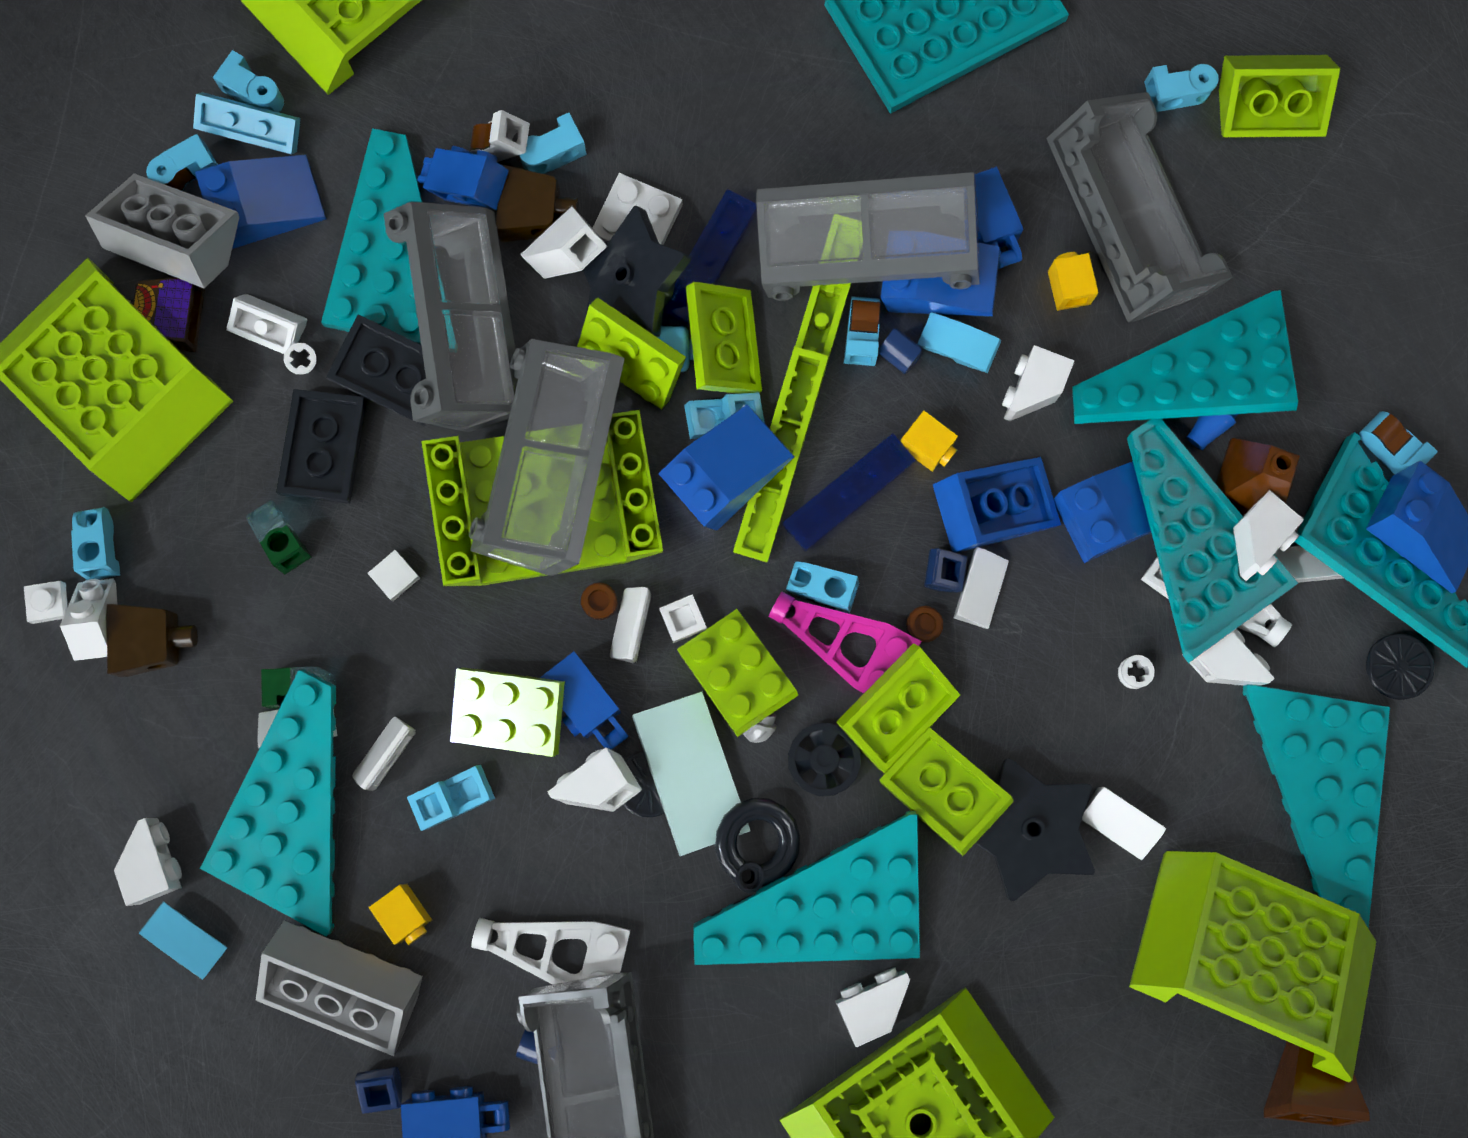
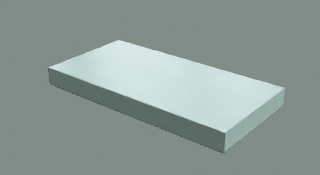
M699 692L633 714L632 718L679 856L715 844L716 831L723 816L741 801L703 693ZM748 823L741 829L739 835L751 831Z

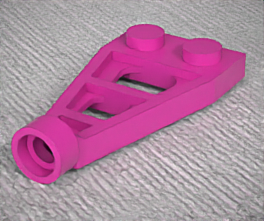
M783 591L769 614L770 618L785 624L852 687L862 693H865L913 643L917 646L921 643L920 640L888 623L797 601L794 597ZM793 605L796 610L795 615L791 618H786ZM823 617L836 622L840 626V630L831 645L823 644L810 634L809 626L814 618ZM857 632L869 635L876 641V648L869 662L864 667L854 666L841 652V643L849 633Z

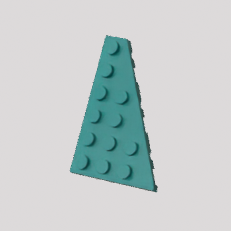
M825 0L824 5L890 114L1066 22L1069 16L1060 0Z
M372 128L321 323L327 328L349 332L359 314L421 345L407 242L396 243L391 241L387 236L384 213L411 201L423 202L406 135ZM433 247L440 300L447 302ZM443 309L442 314L448 352L457 354L458 344L453 330L450 310Z
M1281 290L1272 291L1073 386L1074 424L1296 411L1298 397Z
M1151 419L1132 431L1127 437L1183 657L1190 663L1288 592L1298 582L1279 559L1263 576L1256 572L1247 581L1240 576L1233 527L1243 516L1162 419Z
M1354 432L1345 438L1297 531L1299 537L1294 542L1468 668V602L1466 599L1460 601L1455 592L1450 593L1366 530L1389 482L1384 478L1383 471L1377 461L1370 462L1358 443L1362 438Z
M300 669L200 869L320 934L328 936L334 929V923H332V898L335 897V884L332 880V874L335 870V839H333L335 800L333 798V790L335 788L336 756H333V731L336 730V718L333 709L336 704V686L305 669Z
M1244 685L1243 695L1247 697L1255 719L1253 723L1257 733L1262 738V748L1272 775L1275 774L1283 796L1281 800L1285 811L1290 815L1291 828L1301 854H1304L1312 876L1310 880L1314 891L1319 897L1359 913L1369 929L1390 707L1256 685Z
M916 811L905 812L906 815L883 827L880 825L871 830L868 835L856 838L831 851L830 855L809 866L806 864L797 869L794 874L782 877L756 891V894L734 905L732 903L726 906L714 916L709 915L694 923L695 965L920 958Z

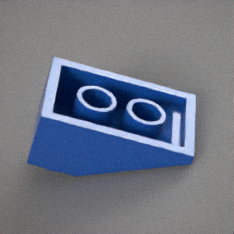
M306 155L228 161L195 172L203 199L238 212L239 221L232 249L326 220Z
M889 230L886 259L966 254L970 251L969 240L926 231ZM979 243L980 284L971 285L966 289H953L942 280V277L883 281L881 299L888 312L930 314L933 312L944 315L993 316L1001 249L998 246Z
M745 405L684 448L658 474L704 527L718 530L795 456L749 405Z
M1041 457L960 472L933 484L950 547L954 553L975 549L976 547L980 548L1061 525Z
M1133 461L1060 491L1054 498L1056 509L1084 564L1151 533Z
M1418 461L1392 476L1366 530L1450 593H1454L1457 591L1468 568V514L1450 483L1422 461Z

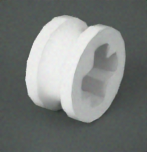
M305 343L292 344L284 353L285 366L295 374L303 375L309 373L316 364L317 357L315 351ZM303 349L307 350L310 354L307 359L311 361L309 366L300 365L298 368L293 367L291 362L294 359L290 357L293 350L301 352Z
M1134 655L1120 663L1118 677L1124 686L1130 689H1139L1147 686L1153 680L1155 669L1148 658L1142 655ZM1132 662L1136 663L1137 668H1143L1145 671V675L1139 677L1140 682H1136L1135 676L1128 675V669L1133 667Z

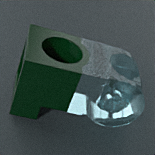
M272 500L246 515L248 523L271 564L284 575L312 558L306 546L302 544L292 526L289 525L281 510Z
M320 667L261 669L262 706L269 709L280 708L300 669H305L336 686L335 678L330 672Z

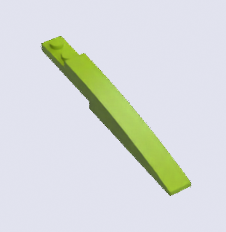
M834 214L820 264L858 261L863 245L861 220ZM851 283L816 285L812 288L770 426V430L795 457L748 501L733 553L768 563Z

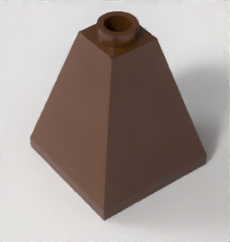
M1231 438L1215 484L1242 516L1269 490L1286 504L1300 463V455L1272 445Z
M1288 1041L1286 1042L1264 1107V1118L1338 1127L1370 1121V1113L1355 1075H1353V1081L1346 1082L1312 1067L1313 1052Z

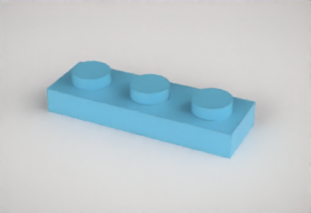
M201 92L196 94L193 129L287 154H294L297 152L301 118Z

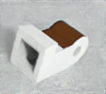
M503 110L493 113L492 121L488 122V124H476L473 126L470 152L472 154H476L477 150L489 152L498 158L497 162L526 153L530 123ZM518 133L517 142H513L514 135Z

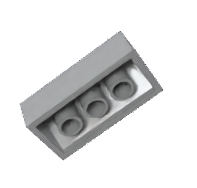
M137 174L130 176L85 215L103 249L202 288L210 284L228 267L239 221L238 212Z
M283 921L262 952L256 1001L394 1056L417 1002L423 976L413 973L408 968L398 967L383 961L373 954L364 953L346 946L338 940H331L311 932L303 926H296Z

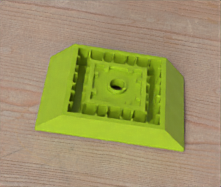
M964 987L779 1120L791 1138H1039L1055 1117L969 991ZM919 1113H924L931 1119V1127L923 1135L914 1134L910 1130L912 1117Z

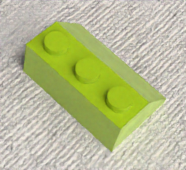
M1328 55L1224 56L1219 85L1221 135L1223 137H1326L1340 67Z

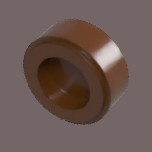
M605 583L591 584L582 593L581 606L584 612L592 619H607L617 609V595Z
M918 607L907 617L906 630L909 635L920 640L921 643L932 642L939 637L943 630L942 616L932 607Z

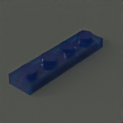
M728 189L726 190L689 255L692 258L691 262L676 279L673 295L663 310L664 313L690 326L686 286L692 282L716 285L757 212L756 203Z
M892 433L787 518L782 525L806 552L911 467L916 459Z

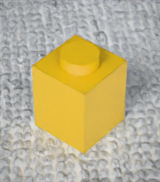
M1067 252L1054 259L1048 270V275L1057 311L1091 305L1098 294V289L1089 253L1077 255V252Z
M923 411L902 437L898 447L933 472L939 463L945 467L957 452L953 445L958 435Z
M408 884L398 885L369 907L394 945L406 941L408 945L412 944L427 933L424 926L432 921Z

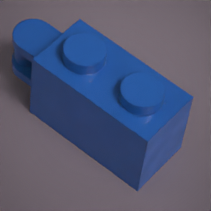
M452 146L451 150L436 148L433 158H424V165L417 182L424 185V189L445 201L496 210L509 170L497 163L498 158L495 155L486 151L477 150L476 154H472L468 150L457 146Z
M994 167L975 174L979 243L994 245L1000 248L1007 246L1008 251L1002 253L1000 251L998 269L1022 261L1018 240L1023 231V226L998 168ZM964 220L966 223L965 235L967 240H969L968 220Z
M574 651L540 677L565 681L562 709L567 715L562 721L574 736L581 733L588 739L594 734L603 747L613 750L629 737L615 719L621 713L620 709ZM610 721L615 729L603 737L599 729Z
M472 1086L450 1089V1095L435 1096V1090L411 1093L412 1099H408L401 1104L403 1138H487V1133L510 1130L508 1101L484 1102V1091L473 1092ZM485 1111H493L494 1123L486 1124Z

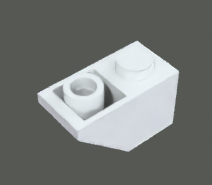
M571 206L523 251L521 256L546 279L582 271L607 245L587 221Z
M1035 345L1028 356L1022 354L1014 374L1020 376L1016 388L1009 386L1002 406L1007 407L1004 419L1012 421L1055 403L1063 392L1074 360Z
M1270 490L1233 527L1240 576L1245 581L1256 572L1263 576L1277 562L1278 559L1273 554L1279 548L1284 552L1299 537L1295 529L1304 520Z
M114 578L104 580L89 579L79 582L76 586L60 625L74 661L107 657V604H117Z
M1237 629L1190 662L1201 677L1210 683L1262 686L1275 679L1269 672L1270 667L1260 655L1253 654L1245 646V639Z
M604 748L591 753L586 758V763L577 770L561 776L557 780V785L550 789L548 794L551 798L565 804L614 812L638 794L642 788L622 756L608 748Z
M144 818L137 822L114 869L126 906L140 905L182 888L179 879L182 877L181 868L174 857L171 858L167 846L170 842L168 830L162 822H159L158 818Z
M895 967L875 975L874 977L877 982L863 988L861 983H857L840 991L842 997L835 1000L855 1047L892 1031L910 982L909 976L904 970L897 973Z

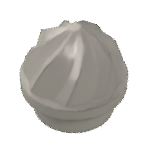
M772 713L744 732L743 735L753 743L766 741L776 730L777 726L774 724L776 714Z

